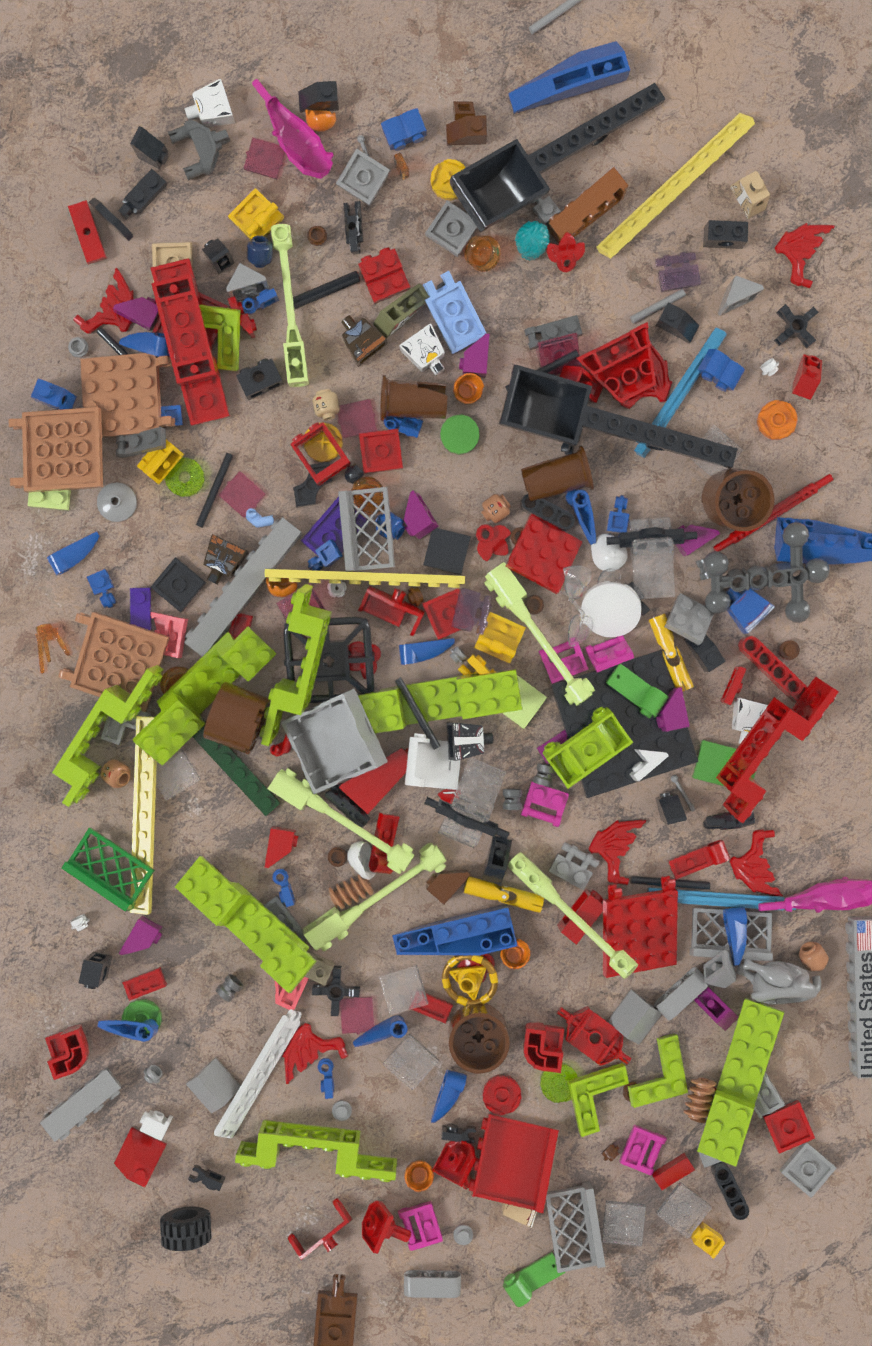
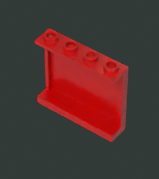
M487 1114V1118L483 1117L481 1129L484 1130L483 1138L479 1137L477 1150H480L479 1158H476L473 1165V1170L476 1171L475 1178H471L469 1184V1191H472L471 1196L543 1213L559 1130Z

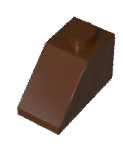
M486 115L465 116L446 124L447 146L486 144Z
M468 870L441 871L436 875L433 873L426 881L428 884L426 890L445 905L470 876V872Z

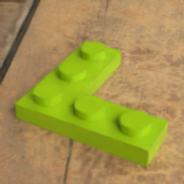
M200 305L205 327L218 329V369L239 370L240 310Z
M674 1033L657 1038L663 1077L628 1086L630 1102L633 1108L688 1093L677 1034Z
M624 1063L568 1080L581 1137L600 1131L593 1095L629 1084Z

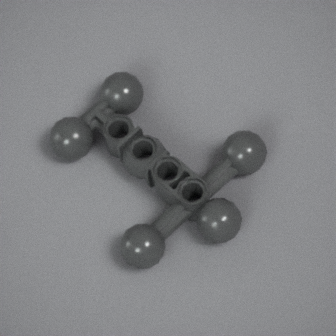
M794 522L788 524L783 532L784 542L790 546V562L773 564L769 567L755 565L749 567L747 571L745 568H742V570L732 569L726 576H723L729 565L727 556L718 551L708 553L704 558L703 567L711 576V591L706 596L705 604L709 611L720 614L725 612L730 606V596L723 588L731 587L733 591L741 592L744 589L747 591L749 588L759 591L766 586L772 588V586H791V600L786 605L785 614L790 621L801 623L806 621L811 612L810 605L803 597V583L807 580L818 584L824 582L829 577V565L826 561L815 558L809 560L805 568L803 567L802 546L808 541L809 532L805 525ZM801 570L798 576H793L795 571ZM781 573L778 578L773 579L774 574ZM756 575H761L759 580L753 581ZM741 577L738 583H733L735 578Z

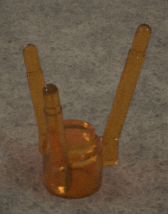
M51 623L36 627L37 634L35 635L38 644L41 674L44 673L42 643L47 662H51L47 642L54 640L53 636H55L66 656L70 655L58 634L57 628H52Z

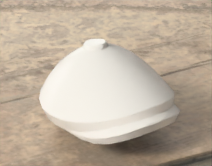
M602 534L596 537V543L591 545L592 559L599 569L613 572L625 564L628 557L626 548H620L619 544L607 545L606 537L614 536Z
M358 841L353 843L348 850V862L362 878L370 880L376 874V872H371L369 869L371 846L368 842Z

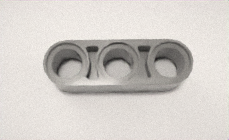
M693 967L660 996L654 1006L669 1021L700 995L709 984L704 983V975L699 969Z
M408 1270L404 1273V1295L414 1298H457L461 1295V1273L452 1270Z

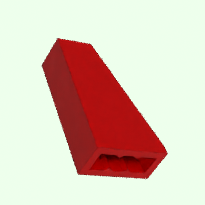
M401 747L386 756L388 762L346 780L339 788L369 814L406 773L409 748L404 749Z

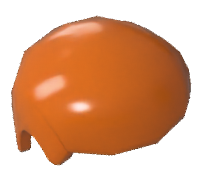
M305 110L307 125L314 131H327L336 122L335 112Z
M465 373L456 379L453 394L463 404H473L481 398L484 383L478 375Z
M266 577L268 590L275 597H288L298 587L297 582H289V578H281V582L269 581V577Z
M516 939L518 946L504 949L500 952L503 964L510 969L523 968L530 960L531 951L529 946L521 939Z
M423 1160L411 1162L406 1167L404 1173L405 1183L408 1188L416 1192L427 1190L432 1185L434 1179L432 1167Z

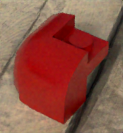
M530 1022L525 1025L523 1053L527 1062L534 1069L561 1073L564 1027L544 1025V1023Z
M82 1024L68 1027L66 1030L45 1037L51 1055L47 1063L53 1080L75 1073L87 1061L89 1046Z

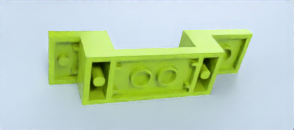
M305 584L300 589L298 588L297 593H293L291 599L293 610L289 612L286 623L289 624L288 631L311 637L306 642L307 656L303 657L301 669L304 670L302 676L298 677L297 682L283 678L279 683L275 684L274 688H271L268 698L271 700L270 707L266 708L264 718L267 719L266 725H263L260 731V737H262L261 744L269 746L277 737L283 711L301 716L310 703L332 612L309 605L313 586Z
M249 626L236 639L227 632L157 700L161 712L133 738L134 743L163 766L205 725L200 714L215 700L224 682L232 683L240 675L249 682L277 653Z
M158 665L148 668L131 694L118 685L103 691L52 772L72 786L62 801L63 804L69 807L74 803L78 804L81 799L84 800L90 791L88 787L91 783L94 784L100 776L98 771L101 766L84 756V754L90 747L89 741L91 738H95L100 732L101 728L99 726L102 721L105 722L109 716L120 724L127 721L130 722L133 718L135 719L142 710L140 708L141 704L147 702L152 695L150 691L154 685L157 686L161 681L163 668Z
M516 669L483 675L473 673L406 684L427 722L460 716L463 719L523 710ZM397 686L382 688L378 692L358 695L374 733L404 729L406 725L418 723Z
M203 856L198 857L175 886L180 893L216 926H226L263 961L260 967L288 993H292L317 962L306 952L310 948L240 883L230 882Z
M745 998L697 1152L735 1167L737 1166L784 1011Z
M263 1120L258 1133V1142L241 1141L236 1153L235 1163H240L244 1167L258 1165L263 1169H270L276 1166L280 1144L285 1147L302 1146L304 1149H314L316 1147L328 1152L338 1150L335 1174H339L341 1177L358 1176L363 1180L376 1178L382 1182H390L396 1179L397 1158L358 1154L361 1133L359 1130Z

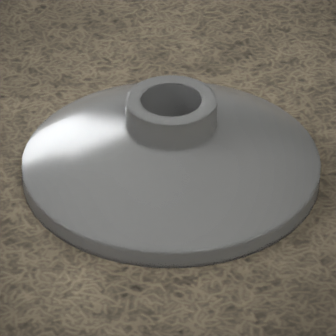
M110 483L103 487L98 494V510L104 518L110 521H125L136 510V495L129 486L123 483ZM114 498H118V504L116 505L112 504Z

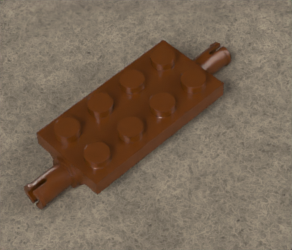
M339 1274L333 1275L332 1291L318 1290L313 1346H353L358 1293L344 1292L346 1277L343 1274H340V1282H338Z

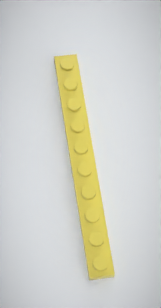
M739 113L596 247L599 253L610 259L616 255L650 221L659 215L665 207L674 201L680 193L688 188L695 179L703 174L710 165L717 161L725 151L732 147L740 137L748 132L755 124L753 117Z
M265 569V577H269V581L281 582V578H289V582H301V578L309 579V583H321V579H329V583L341 584V580H349V584H361V580L369 581V585H381V581H389V585L401 586V582H409L408 586H420V582L428 583V587H440V583H448V587L460 588V584H465V576Z
M136 716V735L155 717ZM135 744L132 855L153 868L157 761ZM142 867L135 868L137 880L143 879L148 871ZM153 874L135 901L136 905L130 913L147 915L152 913ZM134 883L131 884V898L135 893Z

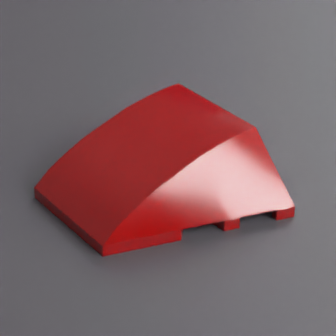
M648 322L576 358L619 403L656 385Z

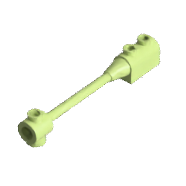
M277 224L271 227L273 249L280 253L287 312L286 343H283L287 380L290 387H303L309 385L305 346L295 321L287 253L293 247L291 228L288 224Z
M503 562L485 576L487 581L484 584L490 592L495 590L498 595L495 599L501 608L506 606L522 622H525L566 680L567 686L565 691L567 693L564 695L570 705L573 703L576 706L580 705L593 695L594 687L587 678L583 680L582 678H573L531 619V615L523 602L527 598V593L511 570L505 567L506 563Z
M287 768L286 771L281 769L277 773L268 790L299 810L304 811L305 807L309 806L341 823L387 853V861L389 862L387 866L395 872L401 874L402 871L407 869L415 856L411 853L413 848L405 843L402 846L397 844L391 847L329 807L317 793L313 794L306 779H303L301 782L295 778L297 773Z
M432 843L423 846L419 850L421 854L419 864L361 904L342 912L333 907L303 928L305 938L316 951L320 948L322 951H326L332 946L331 940L336 937L342 940L348 935L347 929L363 911L423 870L429 872L435 870L436 873L444 870L446 867L444 863L447 860L438 846H434Z
M520 852L509 862L508 868L536 895H540L560 908L610 957L609 965L623 979L632 974L637 968L638 963L624 950L615 951L561 899L551 884L552 880L528 857Z

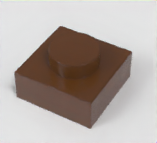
M453 101L454 119L458 120L465 116H475L473 102Z

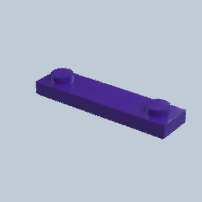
M130 588V624L152 631V619L150 616L151 588Z

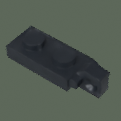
M151 169L125 196L122 201L124 204L118 212L126 220L133 212L135 214L142 213L167 186V182Z

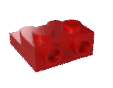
M389 247L379 251L380 255L373 258L371 255H367L361 259V263H358L374 304L410 290V285L395 248L392 250Z

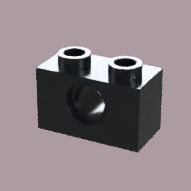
M708 220L704 227L703 247L743 249L748 242V222Z
M268 358L262 359L257 363V366L243 368L239 371L240 374L236 375L248 401L284 384L272 358L269 360ZM257 374L264 375V379L261 382L254 381V378Z
M92 952L83 960L78 983L83 984L88 989L98 988L108 978L112 956Z

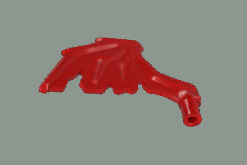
M805 223L792 232L788 233L786 231L774 249L777 254H784L791 262L792 273L790 282L792 284L811 288L813 281L805 279L803 276V269L806 263L802 259L809 260L816 252L814 248L820 247L824 241L822 237L814 235L820 233L828 234L831 229L835 228V225H808Z
M115 268L113 278L117 281L119 290L114 285H108L105 291L107 298L103 297L100 303L103 313L97 312L94 317L86 321L80 315H76L73 319L80 326V329L87 334H91L103 324L115 325L119 327L121 332H127L132 321L113 312L114 305L133 300L134 296L133 290L130 291L118 268Z
M652 343L650 348L656 385L620 403L621 406L627 409L632 408L642 397H656L659 402L667 401L672 381L669 380L667 360H663Z
M617 820L605 830L597 831L588 849L591 853H599L607 862V880L610 883L628 886L629 878L620 876L619 865L621 861L617 856H625L626 852L630 849L627 845L632 844L637 837L634 833H628L627 831L633 828H641L646 823V820L622 822Z
M755 830L752 834L750 850L741 857L733 856L729 860L736 880H742L754 893L758 891L782 897L783 895L780 893L779 888L770 887L765 883H772L775 877L771 871L767 870L770 868L768 860L759 857L763 854L765 838L775 837L774 830Z
M304 1023L296 1030L282 1055L285 1058L286 1084H289L294 1078V1064L296 1063L297 1070L302 1072L307 1068L308 1062L312 1064L314 1060L318 1059V1050L321 1053L329 1050H338L341 1059L348 1057L343 1039L341 1037L322 1039L311 1031L310 1024Z

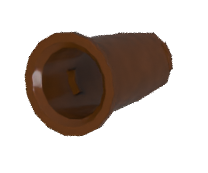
M382 375L380 421H384V418L446 419L448 396L445 395L446 384L389 380L386 378V375Z
M582 445L579 446L575 453L521 469L530 501L552 497L584 487L589 488L591 491L594 490L590 466Z

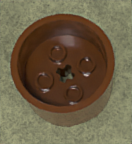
M727 468L712 475L706 482L701 497L704 510L713 523L736 531H750L764 524L772 513L775 501L773 488L763 475L755 471ZM732 496L737 498L736 502L732 500Z
M224 682L209 712L203 737L250 755L257 742L255 739L258 738L261 728L265 723L264 714L266 708L270 707V700L263 695Z
M489 1003L484 1005H462L449 1022V1050L453 1060L462 1069L475 1074H483L495 1070L504 1062L509 1051V1035L505 1019L496 1008L489 1005ZM476 1031H480V1037H476Z

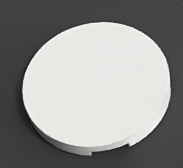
M604 581L594 585L587 591L582 602L581 614L587 627L594 633L604 637H617L629 633L636 627L641 617V602L637 593L630 586Z

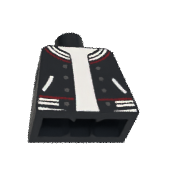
M446 722L449 760L458 761L484 754V745L493 744V734L484 733L482 725Z

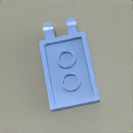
M447 271L440 275L445 286L436 290L431 280L423 284V287L429 295L425 302L451 354H454L476 342L487 333L461 281L455 283L450 272Z

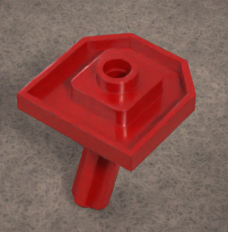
M450 1141L446 1143L432 1171L467 1190L471 1180L470 1172L476 1161L474 1147L465 1141Z
M378 1200L369 1204L362 1221V1238L371 1251L376 1254L379 1253L384 1239L394 1237L408 1242L411 1237V1231L395 1225L393 1215L384 1203Z

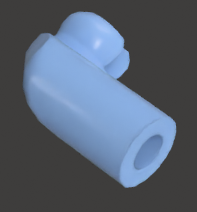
M253 508L246 511L247 520L257 528L270 526L274 523L273 515L262 517Z

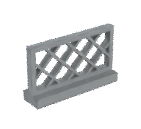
M388 487L339 491L346 572L395 567ZM383 492L384 500L378 506L371 499L375 493ZM361 494L366 498L360 508L354 504L353 495ZM368 502L377 508L370 517L362 511ZM379 511L385 514L386 519L381 526L373 520ZM360 513L368 518L362 528L356 524V517ZM370 522L379 528L372 537L364 531ZM381 530L387 534V541L383 546L375 540ZM361 533H364L370 539L364 548L358 544V537ZM372 542L381 548L375 556L366 551ZM383 550L389 555L390 563L382 564L377 560ZM363 553H366L372 559L367 566H360L359 558Z
M692 908V937L689 956L715 957L723 950H727L731 956L728 942L724 946H719L714 940L721 932L727 937L724 931L725 925L721 927L715 921L716 917L723 914V910ZM697 912L705 913L710 920L701 926L697 921ZM746 912L747 920L749 921L746 924L747 928L752 924L759 933L752 939L747 936L749 942L746 944L742 960L750 959L773 962V953H771L772 913ZM759 917H766V926L760 930L754 921ZM711 922L719 928V931L712 937L704 929ZM701 931L709 938L704 945L696 944L697 935ZM760 935L766 940V949L758 948L754 944V941Z
M584 1182L582 1186L547 1192L546 1205L557 1272L561 1273L591 1266H597V1268L606 1267L594 1189L591 1183ZM580 1192L581 1199L575 1205L569 1198L572 1194ZM560 1197L563 1201L556 1209L551 1205L550 1198ZM566 1203L574 1207L569 1216L561 1212ZM577 1211L584 1214V1219L580 1224L572 1220ZM558 1214L566 1219L561 1228L554 1224ZM569 1222L577 1227L572 1236L564 1231ZM580 1230L587 1234L583 1244L575 1239ZM561 1234L569 1238L564 1247L557 1244ZM572 1242L580 1246L575 1255L567 1251ZM583 1250H586L590 1253L591 1260L581 1261L578 1257ZM565 1253L572 1260L569 1264L561 1266L560 1259Z

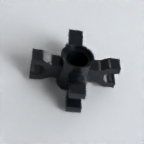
M786 304L776 312L786 323L785 331L774 340L778 346L789 337H798L806 349L816 341L806 330L808 321L819 313L814 306L803 316H794ZM792 323H797L800 326V330H795Z
M334 965L333 981L329 985L313 984L312 995H327L328 999L331 1000V1016H339L340 1001L344 996L360 997V986H345L341 981L342 966ZM339 987L342 992L339 995H335L331 992V988Z

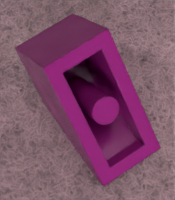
M143 297L116 304L113 307V312L149 331L159 313L156 300L147 297V299Z
M484 334L464 352V358H460L459 370H463L462 375L474 373L479 377L486 378L490 334Z
M414 490L411 491L404 516V521L407 525L405 529L411 537L414 536L421 539L439 525L421 495Z
M682 525L677 529L683 528L684 532L697 531V540H685L684 544L675 545L683 557L718 536L720 532L719 530L695 525L687 527Z
M682 687L673 688L668 695L669 699L659 712V716H657L658 727L666 732L690 727Z
M142 915L137 920L119 954L126 955L150 948L153 943L157 945L163 935L160 933L163 927Z
M709 987L694 999L724 1031L739 1018Z

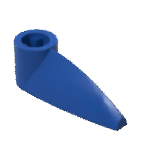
M139 332L125 336L119 341V344L150 355L158 357L170 356L164 333Z
M580 489L570 491L566 494V502L573 506L577 520L590 545L595 544V524L589 495L586 491Z
M98 532L92 533L47 557L56 576L69 571L88 555L99 538Z
M455 639L399 645L401 665L418 663L434 658L450 648L455 643Z
M744 907L723 909V920L733 966L740 964L746 947L747 914Z
M399 1015L392 1016L353 1041L354 1047L373 1044L392 1036L402 1038L407 1033L406 1022ZM399 1023L400 1029L397 1030L395 1025Z
M147 1019L144 1022L128 1020L98 1021V1027L105 1031L142 1042L149 1041L159 1030L157 1022L153 1019Z
M446 1070L431 1123H436L453 1107L460 1093L464 1090L466 1074Z

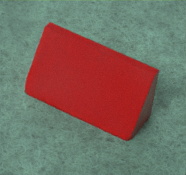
M684 1152L655 1170L652 1176L660 1189L664 1190L695 1171Z

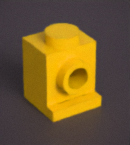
M703 1221L692 1231L691 1239L693 1243L714 1259L725 1244L722 1235Z

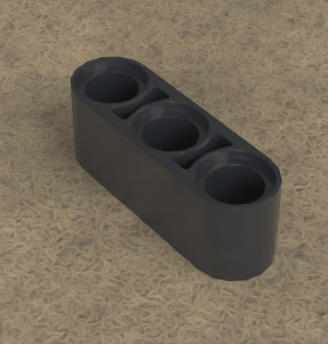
M528 494L521 500L522 510L529 515L534 514L563 531H568L574 525L575 519L570 512L543 498L534 500L535 507L528 508L525 505V500L529 499ZM550 508L553 514L551 517H545L542 510ZM567 517L570 520L569 526H562L560 518Z
M723 1161L711 1165L713 1177L732 1215L737 1220L746 1219L749 1215V1207L730 1168ZM725 1169L724 1174L717 1175L719 1170ZM729 1187H734L732 1192H726ZM737 1205H742L741 1209L734 1210Z

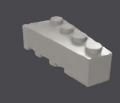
M106 1067L86 1082L83 1088L73 1092L66 1102L62 1101L51 1111V1114L49 1112L42 1117L40 1124L54 1142L58 1139L62 1141L71 1133V1128L75 1125L79 1127L87 1120L86 1116L88 1114L98 1112L104 1106L102 1104L108 1098L110 1100L114 1099L120 1093L121 1084Z

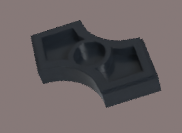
M92 198L88 202L122 237L128 241L134 237L129 229L99 200Z
M317 463L310 466L318 474L330 466V463ZM309 473L302 484L293 487L296 507L316 505V497L319 490L324 485L331 483L332 478L318 486Z

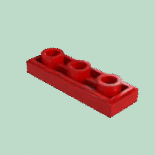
M85 200L68 206L87 264L107 259L88 201Z

